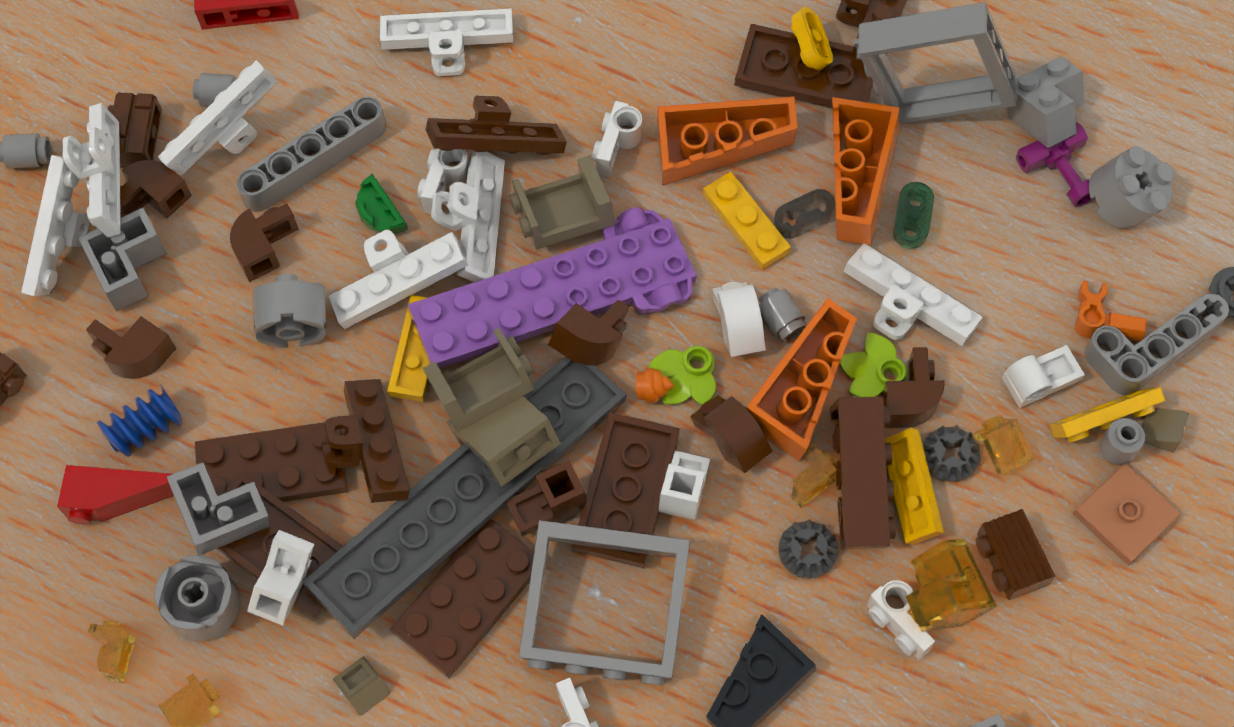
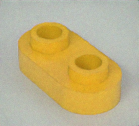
M808 7L801 8L791 18V29L797 37L801 49V59L807 67L822 70L833 62V54L823 24L812 9Z

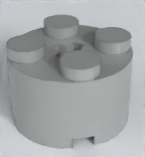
M1133 146L1092 173L1089 181V194L1091 199L1096 198L1100 206L1096 210L1107 223L1117 228H1128L1145 221L1168 206L1172 196L1171 181L1174 178V173L1167 163H1161L1150 152L1138 146Z
M281 274L276 276V282L253 288V318L256 339L268 346L288 348L287 341L300 340V346H308L324 339L326 335L325 286L321 283L298 281L297 276L293 274Z
M200 555L187 556L180 559L181 561L171 568L169 566L159 577L155 588V602L164 620L177 634L189 640L206 641L223 637L234 623L240 608L238 588L226 570L214 559Z

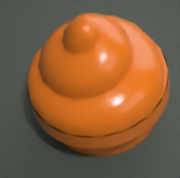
M646 368L643 372H637L636 394L638 400H646L648 404L657 403L674 387L671 380L663 376L658 369Z

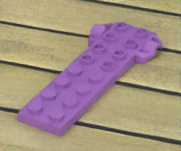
M635 207L621 213L614 221V226L603 229L602 241L408 304V309L429 363L431 364L435 361L440 369L487 353L498 347L499 342L493 332L500 328L506 339L513 336L516 342L555 329L557 322L575 303L595 316L605 313L617 300L626 305L633 304L638 314L659 313L672 304H685L692 297V283L696 281L697 275L670 218L664 220L654 210H643L642 208Z

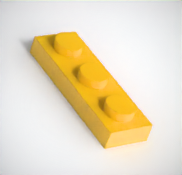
M731 171L703 188L702 195L761 270H764L790 253L791 246Z
M411 295L409 304L426 299L427 297ZM407 308L387 392L389 397L424 402L429 379L423 367L430 363Z
M1161 387L1144 388L1050 423L1049 426L1053 438H1067L1068 442H1073L1088 437L1089 429L1100 426L1101 430L1108 429L1114 421L1126 415L1132 414L1135 418L1155 411L1153 405L1165 401Z
M909 428L886 438L885 443H891L892 464L887 465L890 480H893L894 498L905 543L915 545L943 534L944 530L919 430Z

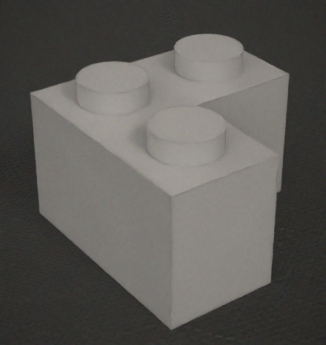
M1061 56L1016 79L1017 106L1007 107L1009 118L1047 148L1077 134L1075 108L1084 104L1082 70Z
M144 208L120 218L121 234L107 237L99 229H96L78 238L105 294L116 311L149 296L135 269L167 254Z
M203 462L167 476L171 491L198 556L270 527L267 511L254 482L217 496Z

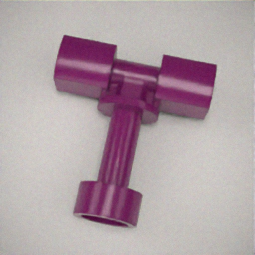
M1076 122L1077 134L1049 148L1037 140L1018 149L1016 160L1025 173L1031 172L1043 165H1047L1050 170L1057 168L1071 188L1067 193V197L1074 207H1080L1092 199L1089 194L1090 180L1082 181L1069 162L1073 155L1072 152L1084 147L1088 139L1084 128Z

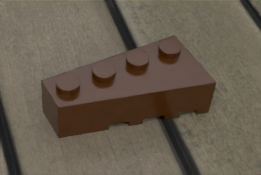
M883 397L838 398L830 407L831 420H838L839 423L835 424L832 439L833 450H835L836 454H840V461H836L835 469L837 490H842V497H838L837 501L840 548H886L890 546V539H895L896 536L895 518L889 517L888 502H893L894 485L893 480H887L886 465L892 464L891 443H885V428H890L889 406H883Z

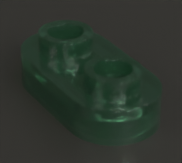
M922 182L906 184L902 188L898 199L893 237L900 246L907 249H915L922 246L927 239L930 229L934 193L928 185ZM910 201H917L920 203V206H913L910 204ZM905 231H913L916 235L908 236L905 234Z

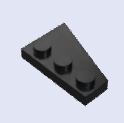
M761 614L752 637L742 649L739 661L730 677H727L706 716L707 722L712 727H757L816 671V664Z

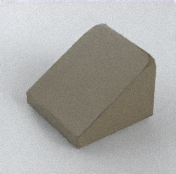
M1154 408V412L1145 415L1142 425L1145 433L1144 443L1174 453L1182 440L1189 413L1182 410Z
M364 656L333 679L359 715L366 713L390 694L386 684Z

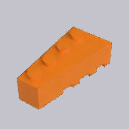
M780 97L657 106L662 185L795 144L798 129L795 98Z
M832 97L837 240L858 244L865 243L871 246L900 131V107Z
M829 298L825 300L746 407L762 429L766 439L797 461H800L807 451L814 428L822 412V407L835 378L838 365L857 320L855 316Z

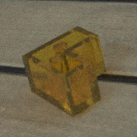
M965 539L943 540L911 560L916 571V579L921 587L907 595L906 599L911 608V616L916 624L919 625L921 632L963 627L997 607Z

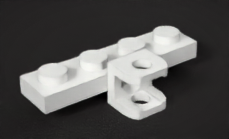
M512 8L380 16L381 50L429 47L432 68L436 76H452L463 73L465 68L464 45L513 42ZM447 60L454 62L450 67L442 65Z
M256 60L251 66L243 69L238 79L226 90L220 92L215 97L214 102L202 114L194 117L189 127L177 138L171 140L158 158L165 166L182 176L217 141L233 154L241 153L257 137V131L243 118V115L278 80Z
M102 103L89 107V122L87 123L89 142L81 144L73 136L64 137L63 160L79 179L89 176L87 178V188L89 190L88 219L93 226H96L107 237L121 234L119 121Z
M471 151L469 155L467 183L455 182L449 187L450 193L445 191L435 193L431 210V217L438 224L453 231L462 228L460 246L468 266L458 270L457 275L473 282L494 276L505 166L504 159L488 152ZM442 204H445L448 207V215L442 211Z
M51 155L21 291V293L31 296L50 295L57 282V272L55 270L58 256L62 254L64 246H82L78 238L86 235L90 221L86 213L72 211L71 197L73 188L77 186L79 178L67 167L63 156Z
M384 230L364 242V252L374 272L329 295V299L338 323L346 329L468 266V263L453 232L409 254L407 249L390 230ZM381 242H386L387 247L384 250L377 252L376 248L378 244H380Z
M865 243L850 258L843 272L884 297L881 302V308L874 318L873 327L893 340H899L904 337L918 318L963 346L982 319L981 315ZM886 320H893L896 322L897 327L888 326Z

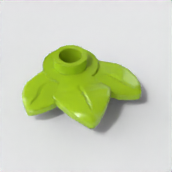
M869 332L867 334L865 352L844 354L840 361L843 372L854 380L850 386L849 393L856 397H877L883 392L886 381H908V369L897 358L895 346L888 339L876 333ZM891 372L895 374L896 379L888 380L884 377V374Z
M692 346L684 352L669 349L656 356L648 366V368L660 370L663 376L668 377L674 384V387L662 398V402L665 405H679L686 402L690 397L698 404L703 405L711 400L715 394L716 382L712 375L715 368V358L705 347ZM693 361H701L704 366L700 369H695L691 366V363Z

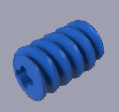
M162 385L161 395L152 389L148 390L150 401L148 403L139 397L135 398L137 410L134 411L127 405L122 406L124 418L121 419L112 412L110 414L111 426L106 425L101 420L97 421L101 431L116 452L120 451L129 457L132 455L130 443L142 449L144 448L143 435L155 441L157 440L156 427L164 433H168L170 431L169 419L178 426L182 424L181 414Z

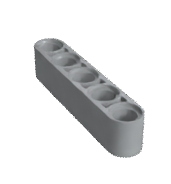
M370 96L359 98L244 170L237 179V187L245 206L255 212L268 209L382 136L386 130V121L380 102ZM367 117H374L370 120H364ZM340 134H346L344 137L336 138ZM318 152L313 156H307L309 153ZM283 170H289L285 174H279ZM261 188L257 192L250 193L252 189Z

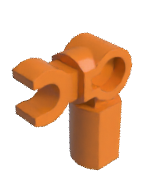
M1084 280L1078 293L1081 303L1079 304V313L1075 322L1076 332L1082 337L1091 338L1097 328L1112 326L1120 330L1129 341H1142L1146 332L1147 319L1112 312L1109 315L1105 314L1102 303L1108 293L1107 284L1102 283L1099 293L1093 294L1088 290V281Z

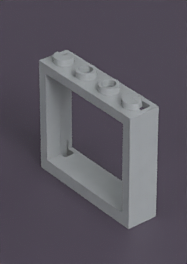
M986 2L859 24V39L854 40V45L857 49V59H861L864 63L865 74L867 78H872L876 95H881L883 105L900 107V124L1017 106L1016 74ZM973 39L989 75L904 89L886 53Z
M539 520L519 657L528 660L527 667L550 670L551 663L566 665L565 672L579 675H588L589 668L604 670V678L626 680V674L641 675V683L664 686V679L672 680L690 540ZM549 541L676 558L662 665L534 647Z

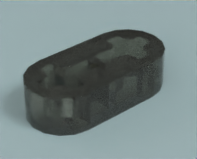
M816 189L781 205L775 212L773 225L784 238L792 239L831 220L835 209V199L826 190ZM814 202H817L820 206L825 204V211L822 212L819 208L813 209ZM787 216L790 220L796 218L795 225L791 226L789 222L783 224L784 217Z

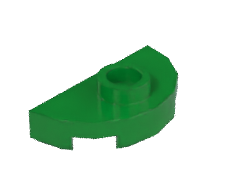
M373 173L362 181L355 203L361 221L369 229L379 233L384 230H390L393 234L408 230L407 223Z

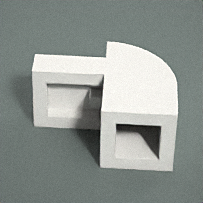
M728 282L722 285V287L713 288V301L721 316L723 340L730 356L734 357L765 351L762 317L753 285H747L746 282Z
M679 451L674 452L672 463L668 465L661 490L659 512L696 520L710 465V458Z
M278 530L273 539L266 566L254 585L247 612L283 626L308 573L312 561L310 557L314 547L313 543Z

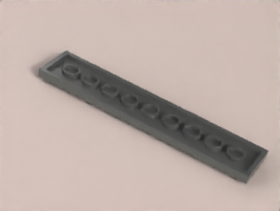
M564 357L533 384L535 390L524 395L529 402L549 419L561 443L559 446L501 487L494 480L487 465L465 444L461 445L410 489L408 500L396 501L303 581L304 587L345 631L355 639L507 505L506 502L510 498L520 494L534 482L536 475L545 472L609 415V412L612 413L626 401L627 394L596 365L579 364Z

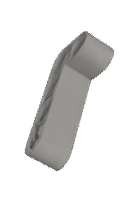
M1217 294L1203 295L1135 346L1116 327H1099L1093 333L1085 348V359L1116 393L1128 395L1136 392L1214 335L1228 316V303ZM1200 316H1207L1201 323L1199 320ZM1176 331L1183 332L1188 338L1180 337ZM1098 344L1107 345L1111 351L1102 350ZM1149 350L1158 352L1162 358L1154 357ZM1122 370L1131 371L1136 378L1127 377Z

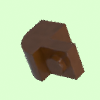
M153 160L138 161L122 170L127 182L120 186V218L143 208L148 203L164 217L168 218L192 195L185 180L174 170L165 166L164 163Z
M287 203L280 207L268 209L258 218L254 217L249 208L238 216L231 228V247L249 282L280 267L271 244L299 230L295 217Z
M617 300L599 319L575 303L557 322L548 345L566 358L579 364L599 365L605 363L614 356L623 336L622 334L628 323L624 319L629 306Z
M142 316L139 317L123 337L96 319L86 329L94 341L91 344L92 348L105 357L104 361L113 374L123 378L136 379L152 374L176 350L169 335Z
M913 347L908 360L909 381H886L882 397L883 406H889L890 428H909L923 424L931 418L938 407L944 391L945 380H934L935 364L934 360H928L927 347Z
M717 395L705 402L698 411L690 416L696 428L715 439L724 459L744 473L773 452L756 420L732 396L725 400Z
M570 460L536 475L538 486L518 494L506 502L522 537L538 530L539 520L562 523L578 513L587 503L585 491Z

